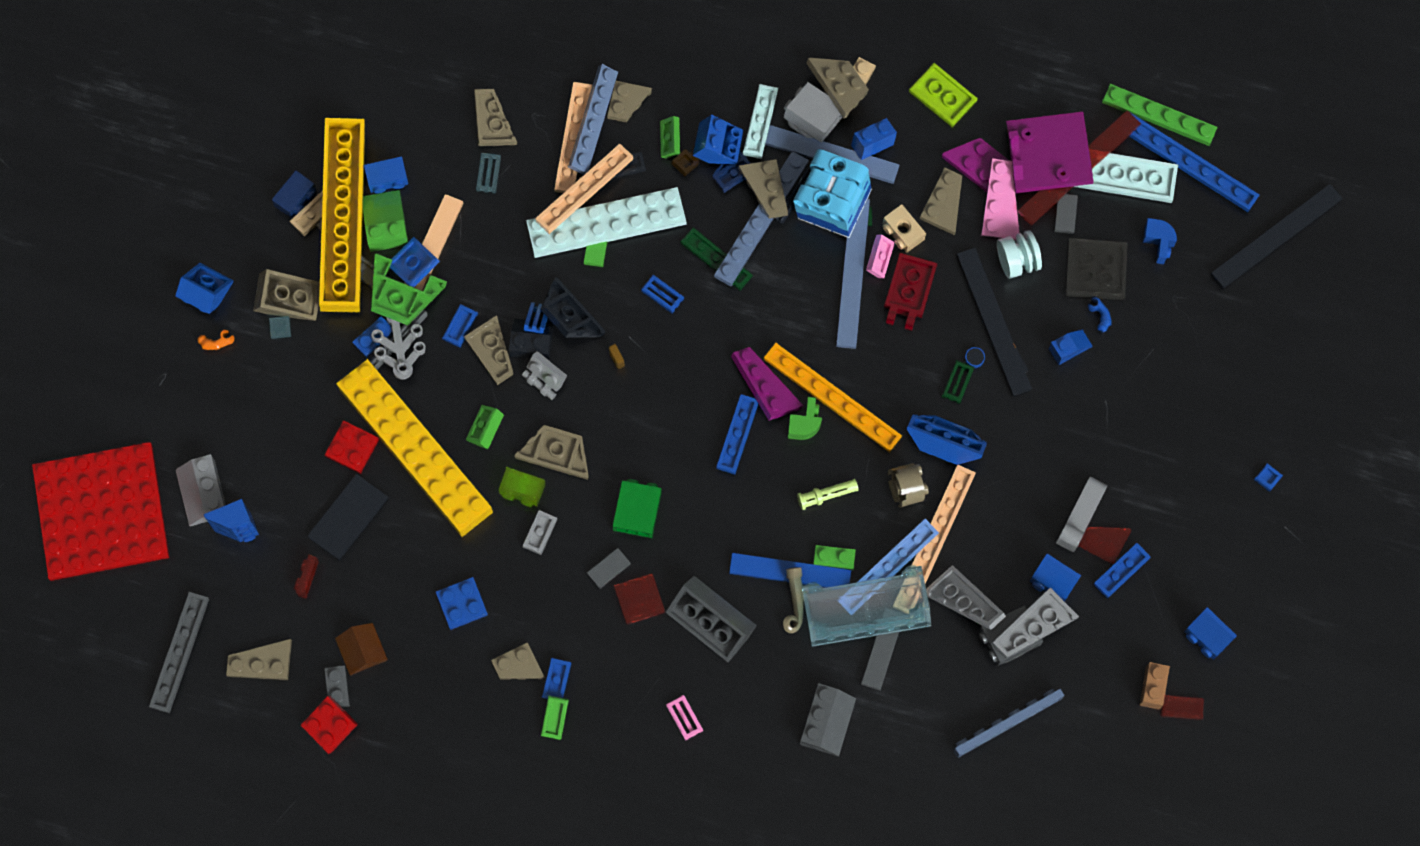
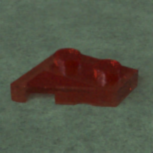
M1088 527L1078 546L1114 564L1131 529Z

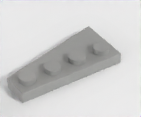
M1049 588L992 645L1005 658H1008L1076 620L1079 616Z

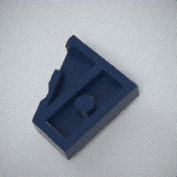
M739 151L737 163L721 164L714 172L713 180L725 193L745 180L738 166L751 163Z

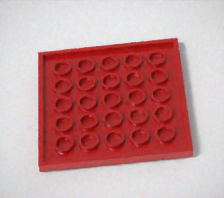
M151 442L32 464L48 579L50 581L169 558Z

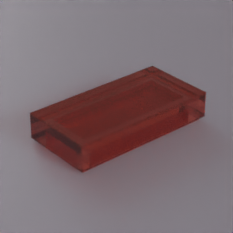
M1165 695L1161 716L1202 720L1204 699Z

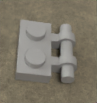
M537 351L532 355L527 365V368L532 373L525 370L522 376L527 379L528 384L538 388L544 397L547 396L553 400L557 394L552 389L557 392L562 387L567 375Z

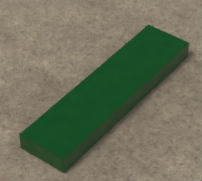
M692 228L680 241L684 247L714 271L718 270L727 256L725 252L695 228ZM743 267L732 285L741 291L753 275Z

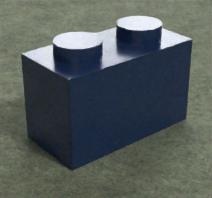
M295 171L273 197L272 202L276 208L293 219L304 208L305 203L314 198L317 189L312 181L298 171Z

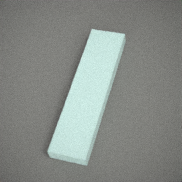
M759 84L743 155L762 159L778 88Z

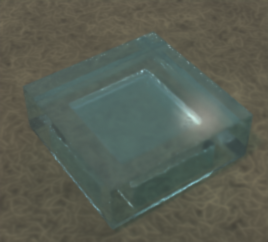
M289 316L269 318L272 339L291 337Z

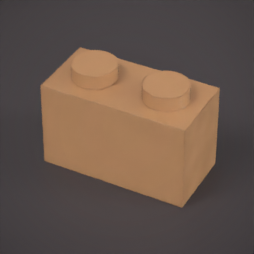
M1149 662L1145 670L1140 706L1160 709L1163 706L1170 666Z

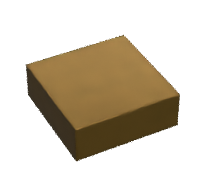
M616 344L610 346L609 354L618 369L624 367V359Z

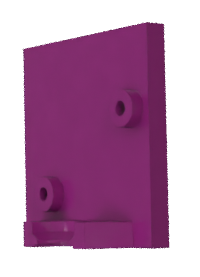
M1083 112L1006 121L1016 193L1093 184L1094 180Z

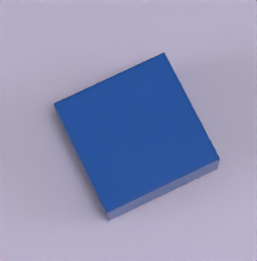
M1267 463L1254 480L1270 492L1283 475Z

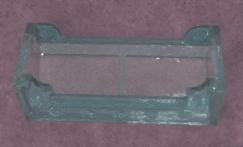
M908 566L902 572V575L852 584L822 588L821 585L812 582L802 586L812 647L931 626L930 606L922 566Z

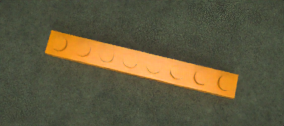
M777 343L774 344L764 357L766 362L888 452H891L901 439V434Z

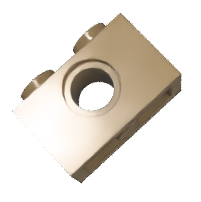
M900 205L884 217L882 226L884 231L888 235L891 234L895 239L897 247L901 250L903 249L906 253L925 240V231L903 205ZM905 227L908 231L901 233L898 228Z

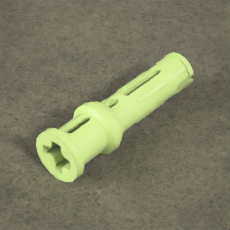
M852 479L821 490L814 488L811 492L797 493L800 508L805 510L808 506L822 505L825 500L858 491V485L856 480Z

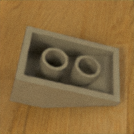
M266 269L259 273L253 311L274 316L315 321L319 305L320 282Z

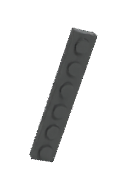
M192 592L188 593L149 705L150 708L170 714L209 602L208 597Z

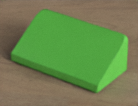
M481 405L466 440L488 449L504 414L497 408Z

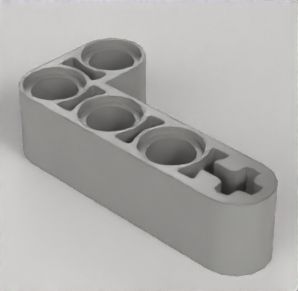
M1091 476L1089 477L1056 544L1072 552L1076 550L1108 486L1107 484Z

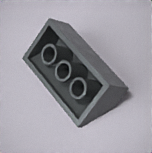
M695 576L683 585L666 611L670 617L727 662L733 658L757 626Z

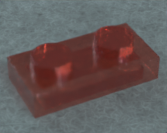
M308 555L307 560L304 559L301 571L303 573L301 579H297L294 587L298 597L305 599L307 597L319 562L315 556Z

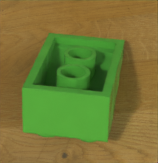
M400 190L363 196V214L370 252L405 246L408 243Z

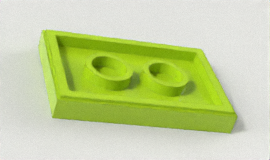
M935 63L909 89L913 96L951 127L963 117L978 99Z

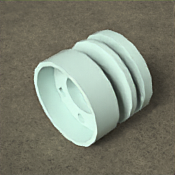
M1030 230L1025 231L1023 235L1018 233L1016 235V243L1011 236L997 240L999 260L1007 278L1010 279L1022 275V266L1027 273H1031L1033 269L1035 271L1041 270L1040 248Z

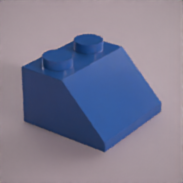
M199 263L181 277L175 296L183 302L195 306L200 311L210 314L220 305L233 284V280Z
M1046 554L1030 582L1040 592H1046L1051 588L1065 602L1081 575L1049 554Z
M1208 607L1184 631L1187 634L1186 638L1191 643H1196L1201 648V652L1207 658L1211 657L1213 660L1237 636Z

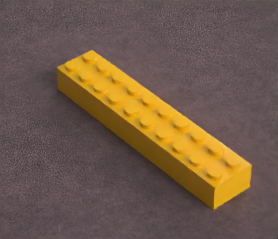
M325 118L319 297L320 311L360 312L365 148L364 119Z
M368 359L336 383L341 393L461 537L493 513L492 507Z

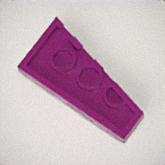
M750 347L733 352L731 356L769 421L802 409L803 404Z

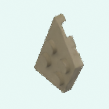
M808 58L807 65L843 118H846L849 112L858 105L859 101L867 95L869 89L849 61Z
M544 425L515 454V459L586 480L589 478L582 436Z

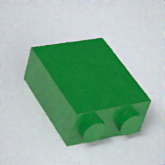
M633 479L622 481L613 522V531L652 538L662 493L661 488L654 483L639 484L637 480Z

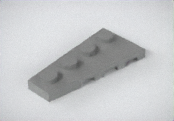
M953 565L923 591L925 596L990 630L1006 617L1003 611Z

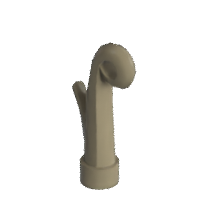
M801 567L786 569V578L789 580L794 615L787 616L783 621V627L788 633L797 632L802 625L803 602L806 606H811L803 588ZM791 620L794 622L792 627L790 626Z

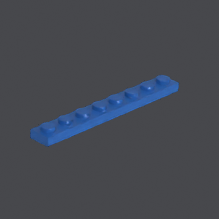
M1130 112L1118 127V130L1168 162L1178 164L1179 169L1249 212L1259 197L1258 193Z

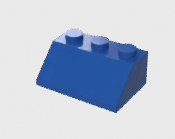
M242 499L204 514L205 519L215 532L239 542L252 541L255 539V536L259 535L253 517Z

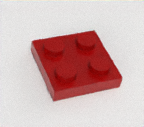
M343 420L325 456L361 474L379 438Z
M327 696L301 724L328 754L332 753L358 725L331 696Z

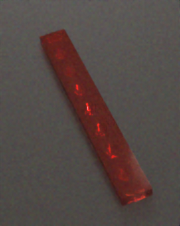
M1128 110L1088 146L1092 170L1141 125ZM1074 186L1040 190L1018 210V213L1032 226Z

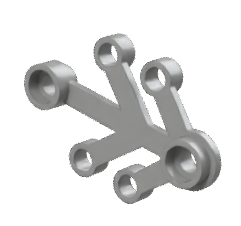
M386 317L387 322L392 326L394 343L384 337L383 332L379 329L372 332V340L395 353L397 360L388 356L383 347L376 348L374 356L377 360H382L391 366L397 378L407 379L412 375V364L426 350L423 342H416L414 344V351L405 360L404 353L416 338L422 335V326L419 324L412 325L411 333L402 342L401 323ZM414 329H419L420 332L415 333V332H413V330H414ZM379 334L381 337L375 338L374 335ZM421 346L423 349L419 351L416 348ZM378 352L384 353L382 356L377 355ZM400 367H405L406 370H405V371H401V370H399V368H400Z

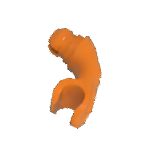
M223 330L220 334L221 338L216 341L207 338L205 335H200L197 340L201 344L202 349L217 350L232 344L234 336L226 338L229 331Z

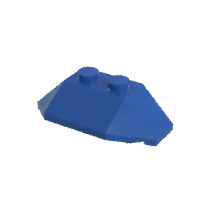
M912 415L907 427V431L920 451L956 465L982 458L987 445L971 429L934 415Z

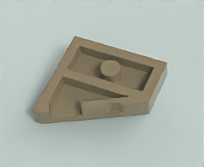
M616 81L607 118L627 122L632 113L651 94L652 88Z
M528 643L491 660L500 680H542L545 678Z

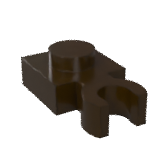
M695 144L690 152L685 149L672 160L671 164L683 176L688 175L699 164L698 160L700 159L693 156Z

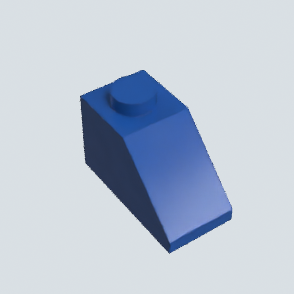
M1079 330L1067 333L1051 342L1049 351L1057 364L1060 365L1090 349L1092 344L1084 331Z

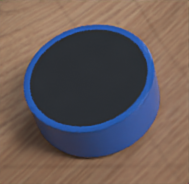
M973 347L966 352L965 362L967 365L978 368L984 363L985 354L980 348Z

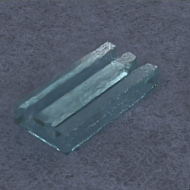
M481 153L476 191L496 193L501 155ZM485 158H489L485 186H481ZM493 159H496L492 187H489Z

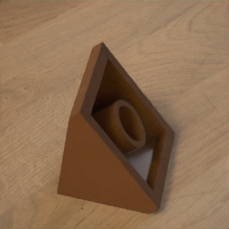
M373 623L350 627L335 638L350 676L388 660Z

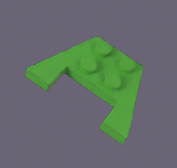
M375 254L371 311L409 325L446 287L447 281L430 275L424 291L418 290L386 277L392 260Z

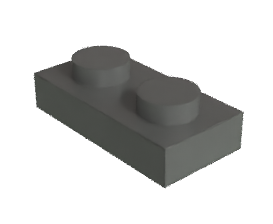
M345 665L325 668L327 696H331L341 707H349Z

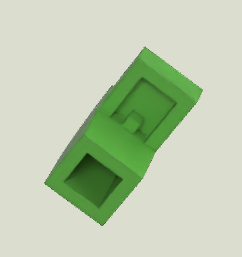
M808 397L806 416L790 414L788 439L806 440L813 437L819 431L822 418L814 417L818 416L819 404H815L816 398Z

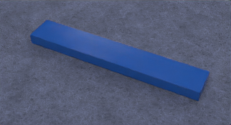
M732 553L729 574L789 582L788 578H786V569L801 567L802 584L848 591L851 570Z

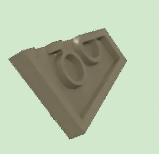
M777 160L738 166L740 173L743 174L748 186L756 195L757 201L768 219L788 216Z
M944 168L920 216L921 220L955 235L962 175Z
M497 315L464 336L466 342L497 385L514 375Z
M288 639L228 655L226 676L288 680L292 640Z

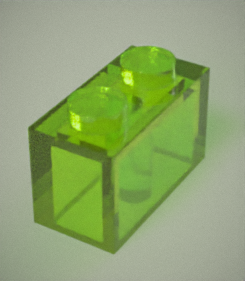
M507 467L499 487V492L507 500L513 501V499H517L525 506H538L545 487V480Z

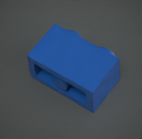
M885 118L854 133L851 146L859 158L863 160L893 146L897 132L888 119Z
M402 156L364 165L371 193H383L386 189H400L408 185Z

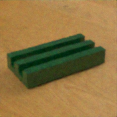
M956 360L942 397L960 404L974 367ZM960 366L962 367L952 393L949 394L948 390L956 370ZM965 369L969 370V372L967 374L959 397L955 396V394L957 392Z

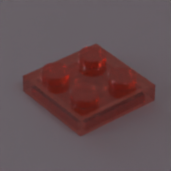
M653 574L614 586L627 625L665 613Z

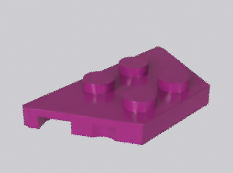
M981 138L942 154L943 159L985 192L988 191L992 158L1009 161Z

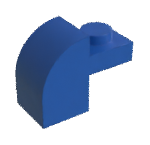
M1148 218L1145 223L1143 243L1158 245L1156 263L1164 264L1166 259L1170 258L1171 247H1174L1177 241L1176 232L1169 223Z

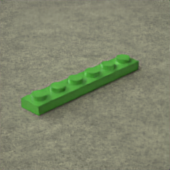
M1110 84L1102 102L1123 112H1130L1138 118L1207 146H1210L1217 129L1214 125Z

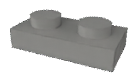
M539 510L525 539L523 548L542 555L558 520L557 517Z

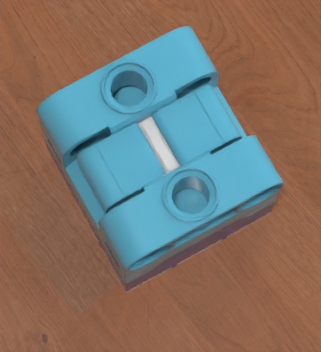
M818 149L810 164L811 172L805 185H800L793 200L797 217L800 220L849 238L872 190L869 169L860 163Z

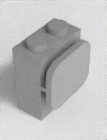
M809 82L803 88L800 87L795 93V98L793 100L790 99L784 107L786 110L784 118L788 120V125L806 138H815L821 143L843 117L830 97Z

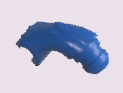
M1093 297L1091 300L1097 305L1092 306L1088 304V309L1091 312L1098 311L1101 314L1098 330L1105 332L1112 325L1110 312L1099 298Z

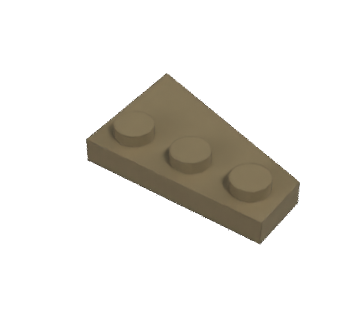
M475 89L474 99L478 146L517 145V140L512 134L510 124L505 118L494 89Z

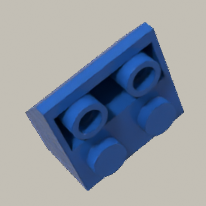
M711 114L699 123L693 156L707 163L736 164L743 129Z

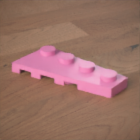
M992 158L981 236L994 238L1011 236L1016 241L1019 225L1012 161Z

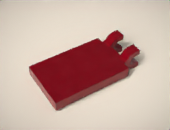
M903 253L899 254L884 308L889 309L886 324L893 325L896 314L908 317L905 329L912 331L916 317L922 318L937 263Z

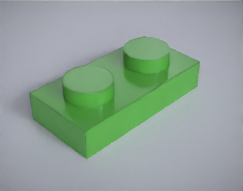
M672 116L660 121L662 158L668 159L680 154L679 117Z
M816 545L814 565L853 571L855 549Z

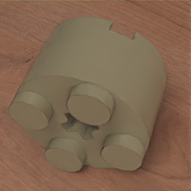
M910 463L888 470V476L891 475L892 480L888 481L894 501L900 503L898 507L901 508L924 501L925 495L929 491L927 484L923 483L920 464Z

